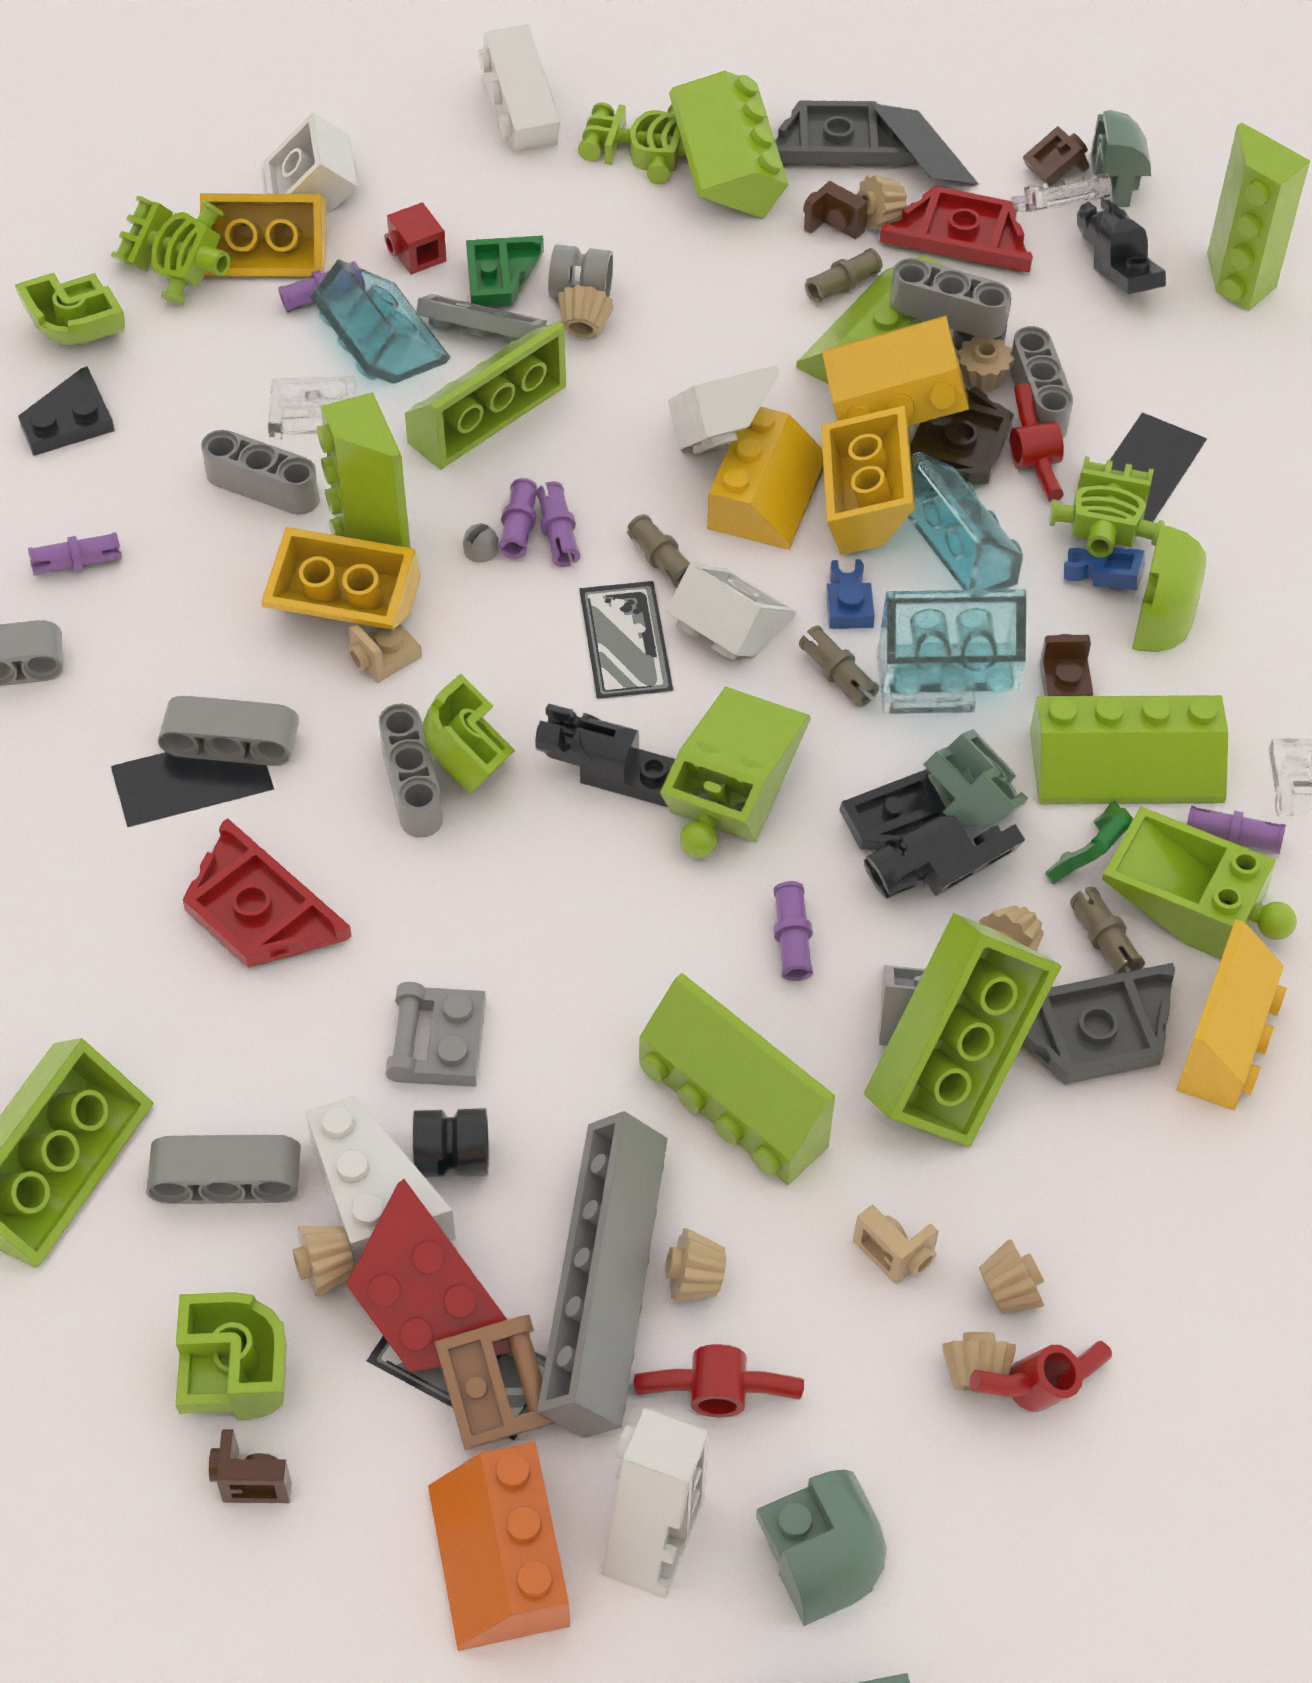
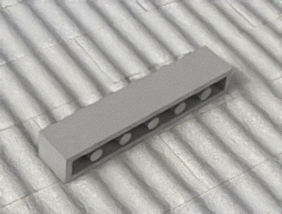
M625 1111L588 1124L536 1412L583 1438L622 1428L668 1140L667 1137Z

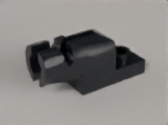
M1101 199V208L1104 211L1098 213L1097 207L1089 201L1080 206L1077 213V226L1082 233V237L1094 246V269L1127 294L1166 286V271L1148 258V238L1142 226L1132 220L1124 210L1107 199Z
M553 704L547 705L545 712L548 716V722L540 720L536 731L535 748L537 751L544 752L552 759L580 766L581 784L668 807L660 792L675 761L674 758L639 749V731L637 729L603 721L587 713H583L582 717H578L573 709Z
M954 815L933 818L900 836L896 842V851L890 845H886L866 856L867 858L863 861L866 872L874 886L886 899L897 893L926 884V882L936 897L1015 852L1025 841V838L1016 824L1003 831L996 825L975 837L973 841L976 846H974Z

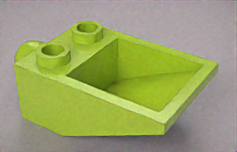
M726 686L679 750L660 792L671 813L694 820L686 824L680 833V845L686 854L694 858H703L710 855L715 850L718 842V836L714 828L755 843L757 842L811 720L809 714ZM707 794L709 798L706 800L698 797V795Z
M1142 806L1139 807L1102 876L1104 882L1184 944L1219 959H1222L1235 919L1245 922L1249 927L1252 922L1257 923L1260 932L1271 940L1288 938L1294 932L1297 925L1296 914L1288 904L1275 901L1262 905L1275 866V859Z

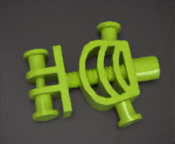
M605 102L596 103L592 108V116L588 118L586 128L583 131V141L578 146L579 155L588 161L597 160L600 157L601 150H605V164L612 165L619 143L629 144L633 165L641 170H646L647 178L655 184L667 182L670 178V171H675L679 157L687 158L672 104L667 112L660 110L644 112L634 121L631 129H626V105L619 104L615 114L611 105Z
M137 195L135 200L139 203L133 215L128 214L126 221L133 224L129 233L125 231L120 232L118 237L122 241L117 252L112 251L111 256L127 265H134L145 272L148 271L151 264L156 273L169 280L167 291L161 293V298L175 304L184 305L186 299L182 296L185 285L198 287L205 271L217 276H223L230 267L229 254L216 249L221 236L211 229L219 215L223 217L225 213L204 199L202 204L205 206L197 219L185 212L173 215V212L162 204L155 201L152 202Z
M1085 456L1073 506L1060 505L1057 500L1052 499L1049 526H1055L1056 522L1071 523L1072 536L1088 539V552L1098 558L1109 556L1113 551L1114 544L1132 547L1138 536L1152 540L1151 545L1156 546L1160 525H1165V521L1159 520L1158 523L1144 520L1154 469L1149 468V472L1132 470V464L1126 463L1125 470L1122 472L1112 470L1113 461L1107 460L1106 464L1090 462V457Z

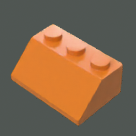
M536 1441L479 1453L428 1485L457 1650H465L570 1627L569 1600Z

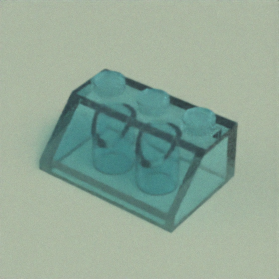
M338 259L310 296L320 310L319 317L321 320L334 329L339 336L337 338L339 345L352 354L357 361L355 364L357 370L370 380L379 378L395 384L446 364L451 358L422 318L416 315V310L395 282Z
M923 452L913 454L912 476L915 509L908 518L970 600L975 602L1017 585L1021 564L1023 563L1021 547L1017 541L1010 539L1001 528L994 512L987 510L982 504L972 484L968 481L965 482L954 467Z
M1026 590L886 591L878 645L882 692L913 694L919 692L959 693L992 691L1001 693L1019 691L1026 663Z

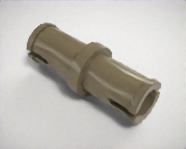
M869 248L849 260H837L832 263L830 269L806 279L805 291L810 300L815 303H819L839 291L848 292L857 286V282L873 274L880 273V269L883 267L882 259L876 250Z
M648 515L636 516L628 524V536L645 552L647 562L654 568H660L670 579L673 586L677 588L691 563L681 554L675 539L670 535H664Z
M814 626L806 631L818 643V646L803 635L799 641V647L823 669L822 675L829 682H836L854 700L858 707L868 704L871 700L859 687L861 686L866 692L875 697L879 691V685L873 682L855 664V656L849 650H842L820 626Z
M1085 888V892L1090 898L1088 901L1081 890L1077 892L1070 900V905L1088 929L1087 938L1095 949H1101L1114 969L1115 974L1127 972L1126 966L1131 971L1142 969L1145 961L1126 936L1127 927L1120 917L1112 915L1100 897L1097 888Z

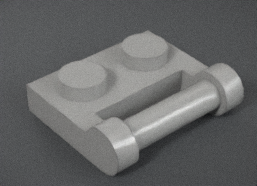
M411 981L400 983L397 986L395 1002L399 1006L394 1050L393 1055L387 1059L386 1077L401 1083L476 1087L486 1007L485 991L425 988L422 984ZM419 1010L433 1011L427 1061L415 1060L413 1058Z

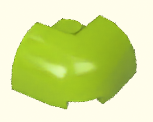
M53 272L15 284L16 292L35 327L50 340L63 345L86 344L124 332V311L109 286L103 287L95 273L60 283Z
M1160 525L1132 649L1160 652L1174 648L1187 638L1192 628L1206 570V553L1199 541L1187 532L1170 526Z
M460 673L435 696L424 718L423 731L425 745L436 762L471 795L516 750L483 718L494 706Z
M237 1292L179 1294L175 1344L179 1352L175 1404L179 1414L234 1412L237 1420L259 1418L274 1413L284 1402L287 1342L284 1324L273 1309L257 1301L255 1296L251 1294Z

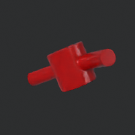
M1031 384L1014 386L1021 426L1013 427L1009 436L1010 452L1014 466L1018 470L1034 468L1049 502L1052 499L1059 501L1064 493L1053 472L1052 464L1061 463L1064 456V444L1060 427L1056 421L1039 423L1035 412Z
M1097 1341L1079 1357H1076L1068 1348L1062 1345H1049L1013 1363L1009 1375L974 1370L970 1376V1389L973 1392L1006 1398L1012 1397L1021 1408L1030 1412H1039L1077 1394L1082 1387V1381L1112 1358V1351L1105 1342Z
M712 1344L694 1350L692 1369H666L636 1373L633 1384L637 1395L669 1391H691L690 1406L693 1411L708 1417L720 1418L742 1413L745 1409L746 1393H763L800 1400L804 1391V1379L766 1371H746L747 1356L744 1351L730 1345Z

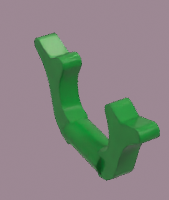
M1116 801L1111 802L1104 813L1093 821L1099 829L1097 835L1083 848L1074 852L1067 851L1063 853L1059 861L1046 871L1047 877L1055 884L1070 872L1105 854L1126 832L1133 817L1126 808H1121Z

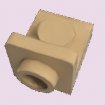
M358 624L349 628L351 646L348 647V654L353 664L360 671L366 670L377 683L422 658L421 645L401 624L394 630L377 628L369 634H366Z
M872 1204L857 1216L853 1242L897 1284L909 1273H912L914 1276L921 1274L934 1261L937 1254L934 1250L939 1230L930 1223L909 1240L903 1227L896 1219L889 1215L884 1216Z

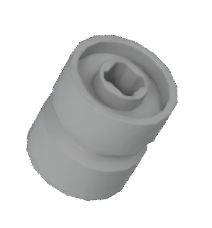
M555 244L549 268V297L558 298L559 292H564L565 287L573 288L575 285L592 286L598 291L606 292V296L609 297L613 277V252L589 248L585 254H582L576 246ZM575 266L581 267L580 281L574 280Z

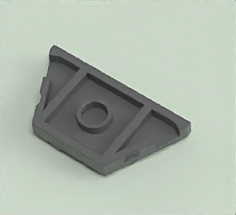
M799 100L791 111V117L784 120L779 127L778 137L775 140L781 161L785 164L914 165V157L870 104H878L876 101Z
M1168 963L1051 987L1022 1045L1064 1084L1160 1065L1164 1052L1165 1030L1171 1002L1170 994L1175 974L1174 964Z

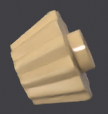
M866 175L865 180L860 182V190L856 195L868 201L866 228L879 230L886 222L891 224L901 219L902 210L907 207V194L905 193L904 186H901L898 181L879 175Z
M575 285L573 288L565 287L564 292H559L558 294L562 324L565 325V330L568 331V334H573L576 337H596L603 329L614 309L612 305L613 299L607 297L606 292L598 291L592 286Z
M974 336L971 341L962 342V349L957 351V357L964 384L968 385L970 389L976 386L981 391L989 393L993 389H998L1015 361L1011 355L1013 349L1005 346L1004 340H995L993 338L987 339Z
M1014 905L996 910L979 920L980 924L990 927L1036 952L1044 935V931L1041 929L1042 922L1037 919L1035 912H1030L1025 906L1019 908Z
M299 1226L297 1228L300 1247L293 1249L295 1265L300 1279L309 1278L315 1296L319 1297L349 1278L355 1267L351 1246L343 1226Z
M683 1228L682 1234L678 1238L677 1247H670L665 1263V1278L671 1279V1299H674V1301H686L717 1296L724 1280L726 1268L725 1247L690 1229Z
M1011 1239L1007 1240L979 1267L980 1273L1001 1314L1045 1306L1036 1287L1045 1281L1031 1253L1021 1257Z
M965 1332L963 1333V1341L942 1343L943 1354L954 1389L972 1391L969 1382L974 1370L1009 1375L1016 1352V1344L995 1341V1333Z

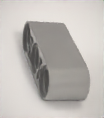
M916 258L902 259L895 264L890 304L896 312L923 321L947 316L950 329L981 338H997L1006 331L1011 292L1004 284Z
M1026 326L1020 328L1014 335L1013 351L1011 354L1015 359L1010 368L1014 385L1031 384L1038 422L1056 421L1060 427L1062 437H1065L1073 406V395L1051 336L1040 327Z
M215 430L203 438L201 449L207 479L211 484L293 514H306L318 506L320 498L314 463L308 458L229 430Z
M46 620L0 624V686L42 682L60 676L63 671L62 631L58 625Z
M176 696L171 698L167 704L158 737V744L166 753L177 757L281 766L290 761L299 725V716L293 709L280 704L196 696Z
M404 703L393 704L381 712L379 716V730L382 753L400 824L403 830L411 836L428 837L436 833L442 825L439 784L430 751L425 745L423 725L418 711L411 705Z
M188 1135L160 1137L151 1143L146 1194L154 1201L165 1204L287 1202L293 1200L298 1193L301 1145L294 1138L285 1135Z

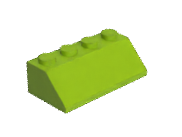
M724 70L672 87L669 96L697 195L764 219L789 184L757 82L747 75L739 76Z
M1241 122L1236 127L1207 255L1215 291L1249 311L1277 287L1310 160Z
M924 255L916 258L941 266H945ZM894 266L885 269L796 362L797 369L828 384L822 350L925 322L900 314L891 307L890 296Z
M558 321L530 331L518 340L509 343L492 357L478 363L461 377L447 383L442 389L427 399L416 403L410 410L405 412L407 443L441 470L565 388V325Z
M371 392L322 405L323 425L317 426L316 430L323 453H327V457L321 458V466L327 484H331V488L325 489V496L331 514L335 515V518L329 519L332 535L411 548L402 456L374 393Z
M1222 695L1036 697L1030 726V737L1039 804H1110L1113 801H1116L1118 804L1225 803L1227 793L1228 727Z
M953 913L863 1094L890 1119L971 1147L1062 966L990 927Z
M680 973L672 982L639 1036V1063L642 1070L654 1082H663L672 1089L687 1110L695 1114L699 1112L712 1122L717 1133L726 1142L732 1145L737 1143L752 1156L756 1166L768 1176L776 1175L786 1185H789L829 1147L835 1095L685 974Z
M83 1038L53 1043L0 1114V1251L32 1267L40 1266L154 1104L150 1098Z

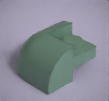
M1114 110L1103 111V114H1098L1090 153L1093 177L1097 181H1110L1113 203L1118 207H1129L1132 191L1139 189L1141 176H1151L1147 140L1139 124L1128 114Z
M974 729L962 733L948 747L936 751L923 764L926 767L925 770L931 783L951 802L943 813L947 816L954 815L960 824L972 827L992 825L1011 815L1027 802L1028 797L1022 792L1017 794L1010 783L1016 777L1015 773Z
M842 1469L811 1477L808 1481V1487L757 1508L756 1518L780 1566L779 1576L803 1626L855 1604L873 1590V1586L884 1570L887 1547L880 1523L853 1471Z

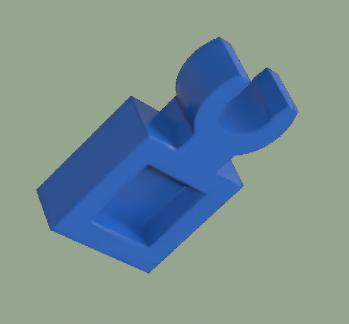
M1069 548L1068 562H1064V579L1068 581H1083L1091 578L1093 579L1094 587H1105L1112 590H1138L1145 565V550L1113 548L1109 556L1098 558L1091 555L1086 549Z
M855 559L854 571L851 573L842 572L839 569L838 560H832L829 577L831 583H827L826 587L829 629L874 627L875 614L871 583H862L864 564L861 559Z

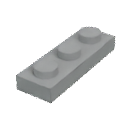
M435 294L418 298L416 315L429 318L428 323L430 325L443 328H452L453 324L467 327V333L475 336L490 337L491 333L505 335V341L508 343L518 340L532 330L546 326L547 320Z

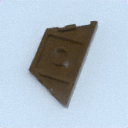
M976 386L970 390L966 388L969 410L919 423L910 444L913 488L928 489L989 484L1011 430L1014 414L1001 404L992 402L987 394Z

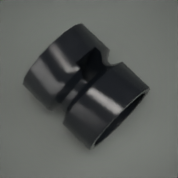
M487 1108L458 1109L453 1117H447L443 1110H414L413 1163L425 1178L445 1177L449 1169H455L459 1176H488L489 1140Z

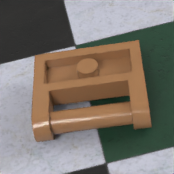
M529 1314L435 1341L464 1450L555 1423L536 1413L542 1376L529 1334L534 1331ZM503 1340H509L529 1411L514 1417L493 1348V1343Z

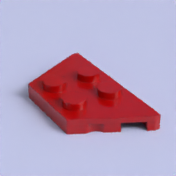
M933 186L922 195L921 200L911 203L902 210V218L893 225L886 222L880 231L879 242L1028 273H1030L1033 259L1032 253L1026 251L1023 243L1025 235L1021 224L1016 221L1017 213L1012 201L939 186Z
M228 818L221 823L219 827L220 837L212 853L207 852L199 866V876L191 882L182 899L185 911L248 968L340 943L352 937L351 928L347 922Z
M403 1178L399 1181L346 1285L409 1372L441 1367L435 1341L507 1320V1318L406 1180ZM509 1340L493 1343L496 1356L512 1353Z

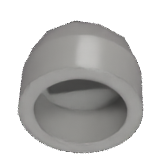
M483 523L470 526L465 531L463 538L464 554L468 559L475 562H487L493 559L498 553V537L495 531Z

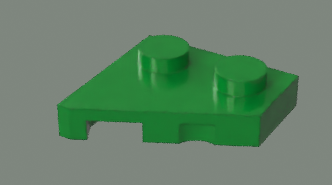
M543 235L466 240L471 303L486 307L512 306L544 252Z

